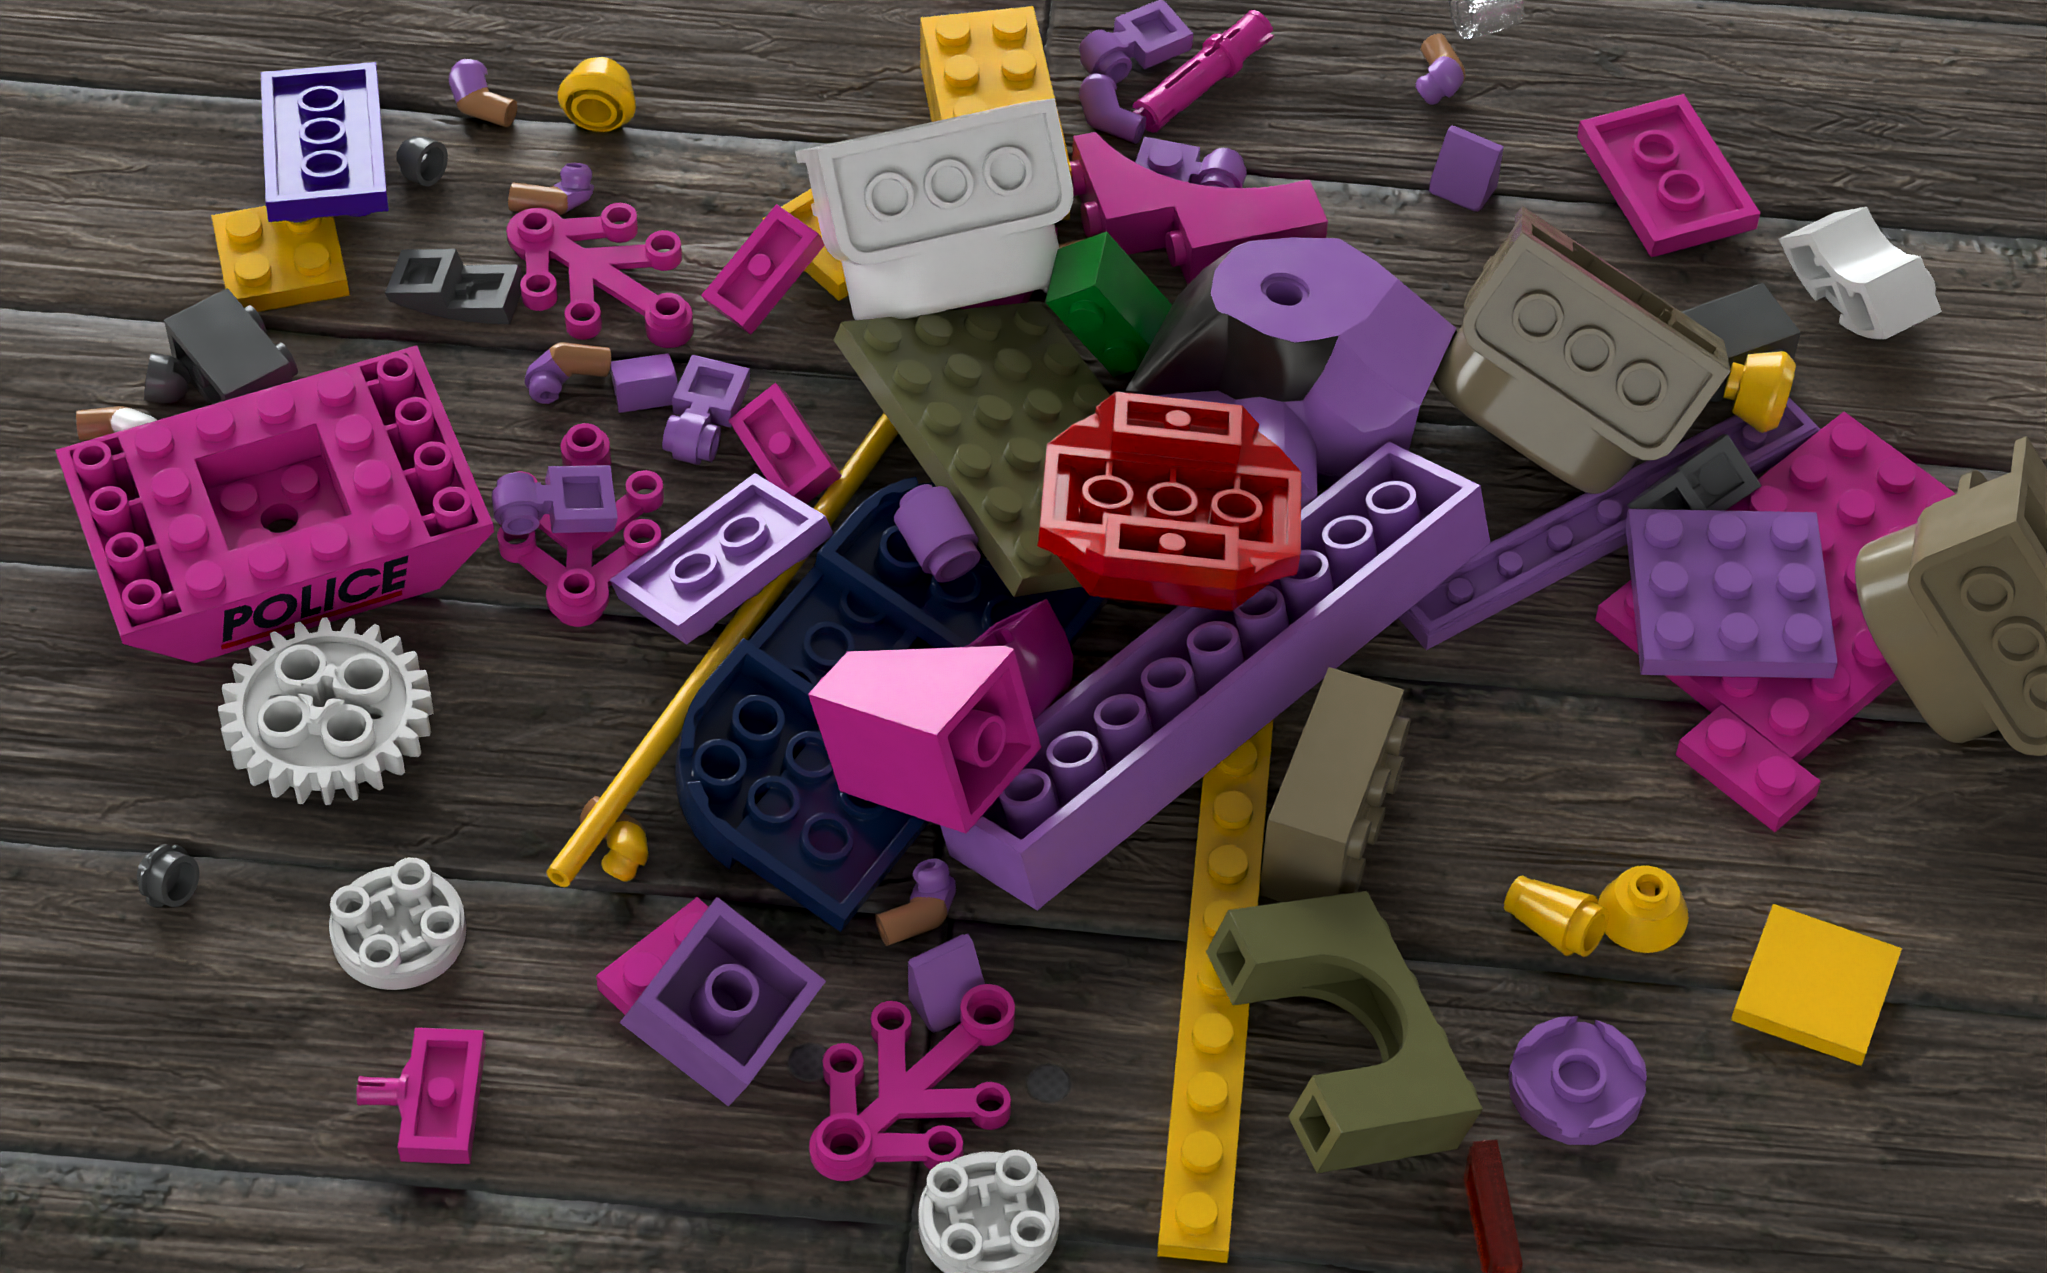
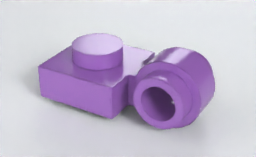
M1157 0L1115 17L1114 33L1106 32L1105 30H1095L1088 34L1079 46L1080 62L1090 75L1094 73L1110 76L1117 84L1131 71L1132 61L1130 58L1134 57L1143 69L1149 68L1190 51L1193 33L1164 0Z
M1145 136L1135 161L1138 165L1158 174L1180 181L1213 187L1242 188L1247 175L1243 158L1232 149H1215L1204 157L1203 162H1200V147Z
M692 355L672 397L673 414L676 415H671L667 421L662 442L663 450L672 452L673 459L699 465L702 460L712 462L717 454L721 438V427L717 425L731 428L728 420L738 413L750 386V368Z
M610 465L548 466L545 478L546 485H541V482L535 483L534 478L527 473H509L498 479L497 487L492 491L494 519L502 526L503 531L508 534L523 535L535 531L539 527V520H541L544 514L550 515L552 533L614 532L618 517Z

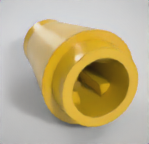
M1523 875L1519 876L1512 883L1504 901L1506 912L1514 915L1516 919L1565 956H1570L1573 953L1582 957L1590 955L1600 943L1609 919L1608 910L1598 905V899L1595 895L1535 879L1531 880Z

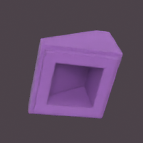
M1451 125L1447 130L1430 180L1429 192L1469 210L1480 211L1498 186L1504 146Z
M669 353L611 362L610 372L619 413L672 405V397L678 385L675 368Z
M962 934L908 961V998L928 1029L932 1032H939L960 1022V1004L963 996L971 988L985 984L973 941L968 934Z

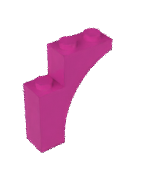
M1096 132L1073 136L1072 161H1069L1072 170L1073 196L1079 195L1082 201L1081 218L1086 236L1090 238L1107 231L1127 255L1166 247L1170 264L1173 267L1180 266L1187 285L1205 267L1235 246L1248 241L1291 237L1326 238L1328 220L1310 180L1257 188H1222L1198 185L1170 178L1138 165L1112 148Z

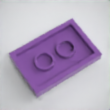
M754 473L611 578L610 582L618 599L687 645L698 636L711 630L715 623L747 599L759 594L767 584L795 563L806 559L815 548L829 539L833 532L825 515Z

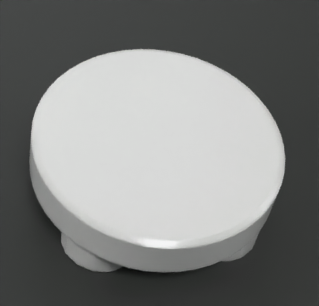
M405 858L398 861L394 866L369 872L359 877L350 885L339 888L331 897L329 932L335 957L341 967L351 977L365 985L384 990H403L423 985L443 974L455 962L463 948L466 937V921L461 899L448 881L432 872L430 866L419 858Z
M1010 1150L1005 1153L978 1152L964 1155L951 1162H942L930 1170L927 1176V1185L922 1193L919 1204V1234L925 1252L944 1273H1034L1049 1258L1058 1237L1059 1205L1052 1185L1037 1169V1163L1031 1155L1021 1150Z

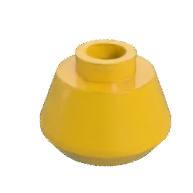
M596 57L582 61L562 81L558 90V102L567 117L576 125L590 131H612L627 124L635 113L636 101L630 76L620 64L610 58Z
M1784 351L1748 354L1744 365L1733 362L1723 393V398L1734 400L1731 412L1759 432L1765 433L1776 429L1789 398L1796 363Z
M1644 865L1626 870L1605 887L1598 900V905L1606 908L1609 912L1605 934L1616 944L1631 951L1652 953L1665 950L1681 939L1688 924V908L1677 882L1670 874L1657 867Z

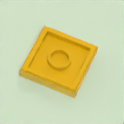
M1773 904L1736 1002L1731 1021L1862 1066L1902 948Z

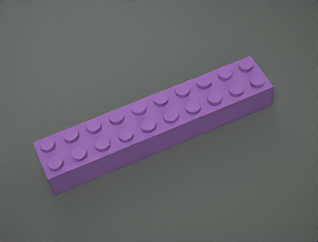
M1388 441L1301 509V556L1296 575L1274 580L1233 611L1177 606L1038 716L1034 723L1042 748L973 827L965 834L940 825L949 856L1030 907L1039 910L1324 679L1328 667L1336 669L1488 546L1490 538L1481 485Z

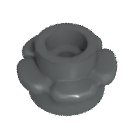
M162 844L148 853L138 867L137 881L139 891L143 896H146L147 904L152 907L161 908L164 904L171 907H179L191 898L197 888L199 881L198 863L193 857L188 856L183 847L179 845L171 847L168 844Z

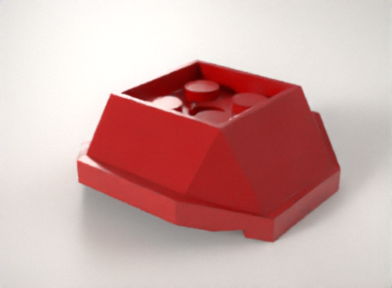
M1115 392L1096 406L1095 414L1071 425L1047 444L1037 546L1057 555L1090 596L1233 611L1274 580L1293 576L1298 572L1301 556L1302 472L1278 445L1258 431L1259 423L1243 405Z

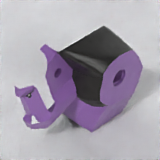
M1291 237L1248 241L1235 246L1205 267L1177 296L1125 393L1243 405L1259 423L1258 431L1278 445L1302 472L1301 509H1303L1317 498V470L1343 477L1388 441L1409 451L1420 405L1457 330L1377 261L1339 238Z

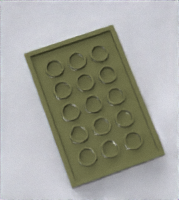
M1040 301L942 311L909 319L883 317L841 322L834 342L935 486L947 487L979 539L978 547L1013 597L1082 587L1057 555L1037 546L1046 447L1050 441L1071 425L1095 414L1096 406L1107 399L1110 394L1105 390Z

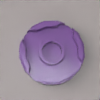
M1560 1016L1538 1024L1519 1041L1508 1074L1510 1098L1522 1119L1541 1135L1568 1145H1596L1620 1136L1636 1121L1646 1094V1066L1634 1043L1612 1025L1595 1020L1593 1025L1587 1022H1577L1578 1017Z

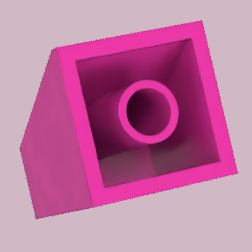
M1006 646L847 652L808 693L840 792L965 834L1042 748L1015 651Z

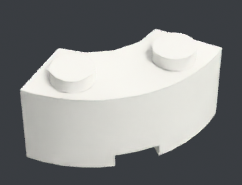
M1867 207L1834 212L1779 239L1792 268L1813 299L1816 301L1826 297L1842 313L1839 324L1858 335L1876 340L1887 339L1942 312L1935 295L1934 279L1925 268L1921 256L1906 254L1892 245L1879 230Z

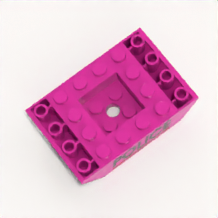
M417 345L55 450L122 644L192 663H198L270 641V633L274 631L282 636L295 633L296 622H301L306 629L319 626L321 619L325 617L328 618L329 622L440 589L494 532L491 517ZM280 519L296 522L293 528L281 533H274L266 529L269 524Z

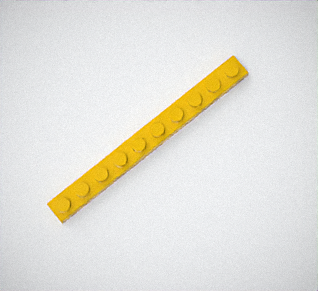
M1273 720L1203 776L1157 1256L1222 1263L1228 1262L1250 1003L1232 1005L1206 951L1228 910L1258 906Z

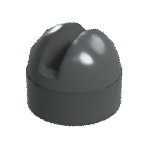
M413 136L402 142L396 152V158L403 176L410 181L428 187L437 183L443 176L447 167L448 153L445 145L428 137Z
M151 353L146 374L144 401L166 404L174 403L184 398L191 380L188 367L181 360L172 356Z

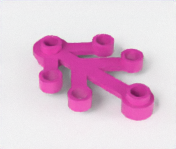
M613 203L607 206L602 211L600 217L562 219L552 210L530 208L517 213L509 221L506 229L508 243L516 254L526 261V275L521 279L520 287L522 302L527 308L543 311L551 308L557 302L556 279L549 273V261L554 258L569 268L570 303L566 306L564 314L566 330L573 338L580 340L590 339L598 335L602 329L601 310L599 305L594 302L593 284L645 317L646 335L653 344L663 348H675L685 344L692 337L694 332L692 308L681 296L675 293L657 295L619 271V269L648 267L660 271H668L676 268L682 260L681 240L677 234L666 230L657 231L649 235L645 244L583 248L573 242L607 238L616 243L632 240L638 232L637 213L631 205L626 203ZM618 221L626 222L624 224H613ZM661 249H669V250H670V251H668V252H658V250H661ZM535 289H546L543 292H532ZM581 317L591 318V319L586 320V321H578V320H576V319L581 318Z
M582 423L573 426L561 441L563 466H611V449L608 436L593 424ZM648 470L638 471L629 476L626 481V494L616 501L618 519L614 532L552 533L550 515L544 514L541 520H539L538 528L567 550L566 567L537 547L535 531L523 535H512L504 532L501 526L497 533L500 555L509 562L519 563L547 586V605L550 611L562 623L573 627L590 625L601 617L609 603L610 594L608 587L612 585L610 579L662 542L661 529L657 523L649 519H635L643 513L653 512L661 507L664 502L663 481L657 473ZM517 471L531 475L534 478V482L538 483L537 479L532 474L524 471ZM642 489H650L653 491L649 494L636 493ZM625 528L623 532L624 545L592 567L593 551ZM643 537L651 539L647 543L635 542L636 539ZM518 538L526 540L520 544L508 543L509 541Z
M993 984L978 985L967 991L960 1004V1024L907 1072L905 1067V1043L909 1040L912 1032L911 1013L904 1004L897 1001H885L877 1005L871 1013V1035L878 1044L879 1097L859 1115H857L855 1087L862 1082L864 1077L863 1054L856 1046L848 1043H839L828 1048L823 1056V1077L830 1086V1116L825 1118L815 1128L810 1137L809 1154L815 1169L829 1179L851 1181L867 1174L876 1162L923 1161L924 1165L931 1170L937 1164L951 1162L963 1156V1138L955 1128L947 1125L932 1127L925 1134L883 1133L898 1119L970 1117L973 1123L982 1129L995 1130L1004 1126L1011 1114V1096L1003 1085L996 1082H984L975 1088H932L980 1045H996L1011 1034L1015 1022V1003L1010 993L1004 988ZM984 1017H990L997 1020L998 1023L985 1025L977 1021ZM888 1019L898 1020L902 1023L901 1027L894 1030L884 1029L880 1024ZM842 1061L852 1063L855 1066L849 1072H837L832 1068L833 1065ZM986 1100H994L1002 1106L998 1110L990 1112L981 1109L979 1104ZM943 1143L952 1146L954 1150L948 1155H937L931 1151V1148ZM839 1146H850L856 1150L848 1155L833 1153V1150Z

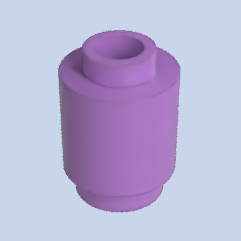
M924 484L913 488L901 498L899 502L900 508L894 515V522L925 573L933 574L938 582H949L963 576L975 567L981 556L976 548L979 539L947 487H932V485Z

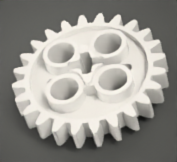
M325 617L319 623L318 632L309 633L301 622H296L294 628L295 638L286 640L281 634L274 631L270 633L273 646L271 650L266 651L253 645L249 647L252 666L234 663L232 670L235 683L222 685L221 689L225 704L218 706V713L222 725L221 732L226 750H231L234 767L237 770L247 768L250 783L253 786L269 780L271 794L275 798L282 795L290 786L294 787L298 804H303L308 799L312 790L321 791L325 805H331L335 790L344 788L347 795L354 801L359 797L358 784L367 781L372 787L380 791L384 788L381 772L386 769L402 776L405 773L402 755L419 757L421 755L419 737L430 736L431 729L428 716L434 714L431 691L426 670H420L417 653L415 651L403 653L402 642L399 636L396 635L382 643L380 627L376 624L371 626L363 635L357 634L355 620L352 618L346 621L341 631H332L331 624L328 618Z

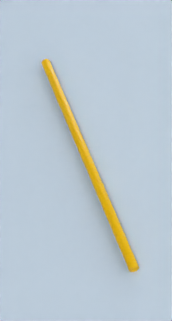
M884 412L840 471L842 476L828 487L814 506L815 510L826 516L830 527L898 435V431ZM807 558L795 563L767 584L759 594L747 599L547 869V876L553 883L561 887H568L682 731L686 714L696 693L743 638L746 640L750 638Z

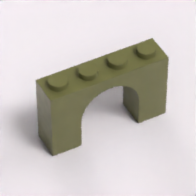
M1362 891L1228 910L1206 953L1233 1006L1295 996H1307L1326 1000L1345 1009L1362 1022L1372 1034L1380 1049L1383 1062L1381 1064L1313 1075L1288 1117L1316 1173L1457 1149L1483 1108L1478 1100L1474 1085L1466 1078L1449 1046L1444 1029L1434 1018L1419 989L1417 978L1408 969L1391 937L1387 922L1378 913L1368 892Z

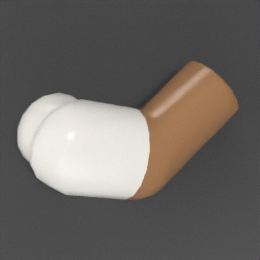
M124 406L76 411V425L80 441L91 440L157 421L150 415Z

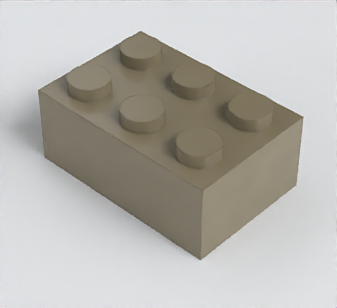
M1328 667L1267 820L1259 895L1280 902H1290L1358 891L1366 865V859L1361 857L1366 844L1375 845L1386 809L1381 805L1386 793L1392 795L1395 793L1405 758L1400 755L1406 742L1411 721L1409 718L1400 716L1404 689Z

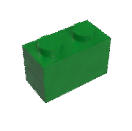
M1107 231L1057 250L1045 303L1113 377L1137 370L1169 313L1172 304Z

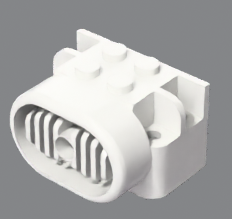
M1055 98L1013 104L795 151L797 163H806L814 198V203L811 204L813 216L818 217L824 245L835 259L842 262L855 320L883 317L909 319L919 317L920 315L933 314L1018 295L1049 286L1057 250L1059 249L1054 223L1061 221L1069 213L1073 203V185Z

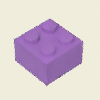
M716 897L620 1023L729 1107L750 1084L826 980Z

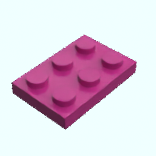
M1684 94L1579 122L1577 133L1579 142L1651 258L1757 229L1760 211Z

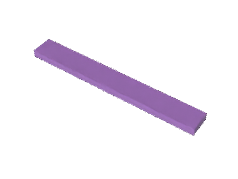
M1790 397L1778 427L1765 433L1757 431L1741 418L1734 415L1678 444L1667 456L1657 460H1648L1632 468L1620 481L1605 492L1599 494L1584 493L1492 541L1398 619L1419 643L1428 650L1626 545L1625 524L1629 510L1627 504L1722 434H1728L1756 476L1778 464L1821 429Z

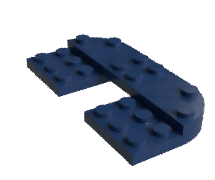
M916 476L888 485L863 501L819 550L814 567L749 641L743 638L696 693L689 706L676 756L675 782L681 809L694 835L709 853L728 869L736 861H739L840 932L930 821L840 792L808 693L847 652L914 649L922 639L935 648L965 647L995 623L1045 599L1048 600L1062 625L1071 647L1110 599L1090 596L1083 587L1013 597L978 545L976 548L981 556L974 568L955 580L949 582L936 581L933 574L925 573L894 522V515L900 508L899 502L907 492L924 484L936 487L933 482L918 484Z

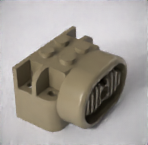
M1522 206L1515 215L1514 228L1495 255L1490 256L1483 266V272L1470 289L1464 302L1463 325L1449 343L1433 377V382L1450 403L1483 429L1569 485L1589 494H1599L1620 481L1632 469L1638 459L1657 460L1667 456L1676 448L1731 370L1723 339Z
M2026 436L2015 441L2010 473L1990 481L1978 470L1963 474L1959 479L1957 494L1924 509L1917 519V523L1865 544L1859 551L1856 559L1855 582L1860 607L1875 644L1924 720L1934 732L1949 742L1964 743L1999 730L2013 749L2025 755L2042 756L2047 755V468Z

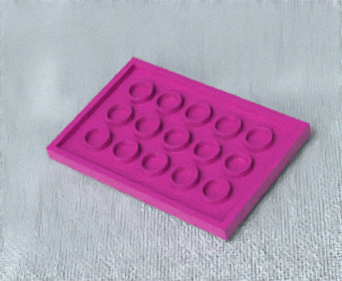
M1844 411L1758 479L1762 485L1761 487L1725 510L1817 512L1837 655V667L1834 677L1784 678L1665 675L1711 713L1722 704L1797 763L1898 680L1875 644L1860 607L1855 582V564L1859 551L1865 544L1917 523V519L1924 509L1938 501L1956 495V493ZM1630 580L1598 605L1595 621L1638 654Z

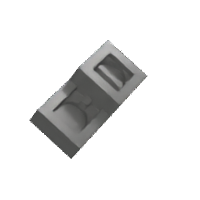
M456 249L401 250L385 294L392 303L429 315L465 322L510 324L521 296L520 282L523 278V273L519 264L463 265Z
M1722 434L1629 502L1627 506L1629 509L1725 511L1762 485L1728 434Z

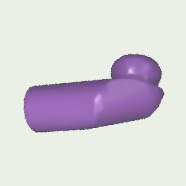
M1099 73L1087 76L1080 86L1079 99L1089 126L1137 144L1145 131L1146 117L1119 107L1115 92L1117 86L1110 76Z

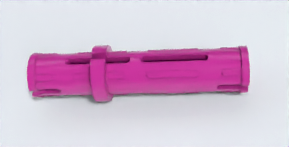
M1251 10L1222 34H1213L1205 40L1202 50L1196 56L1184 63L1157 87L1133 104V108L1136 109L1133 112L1145 116L1147 119L1145 129L1152 133L1158 132L1170 119L1208 91L1216 82L1224 77L1231 78L1243 68V62L1246 58L1273 39L1271 23L1259 11Z

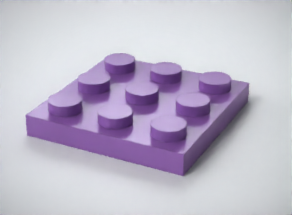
M1628 510L1625 526L1641 675L1784 678L1834 677L1837 667V655L1817 512Z

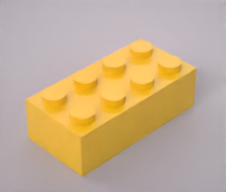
M1034 6L920 18L921 72L932 122L1023 102L1055 98ZM1063 136V141H1064V146H1065L1067 161H1068V165H1069L1070 175H1072V170H1071V166H1070V162H1069V157H1068V153H1067V149H1066V144H1065V140H1064V136ZM1070 211L1062 220H1070Z

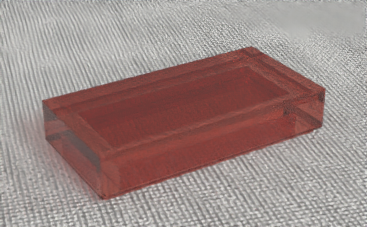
M1474 1141L1472 1147L1469 1148L1463 1179L1482 1273H1521L1523 1262L1498 1141Z

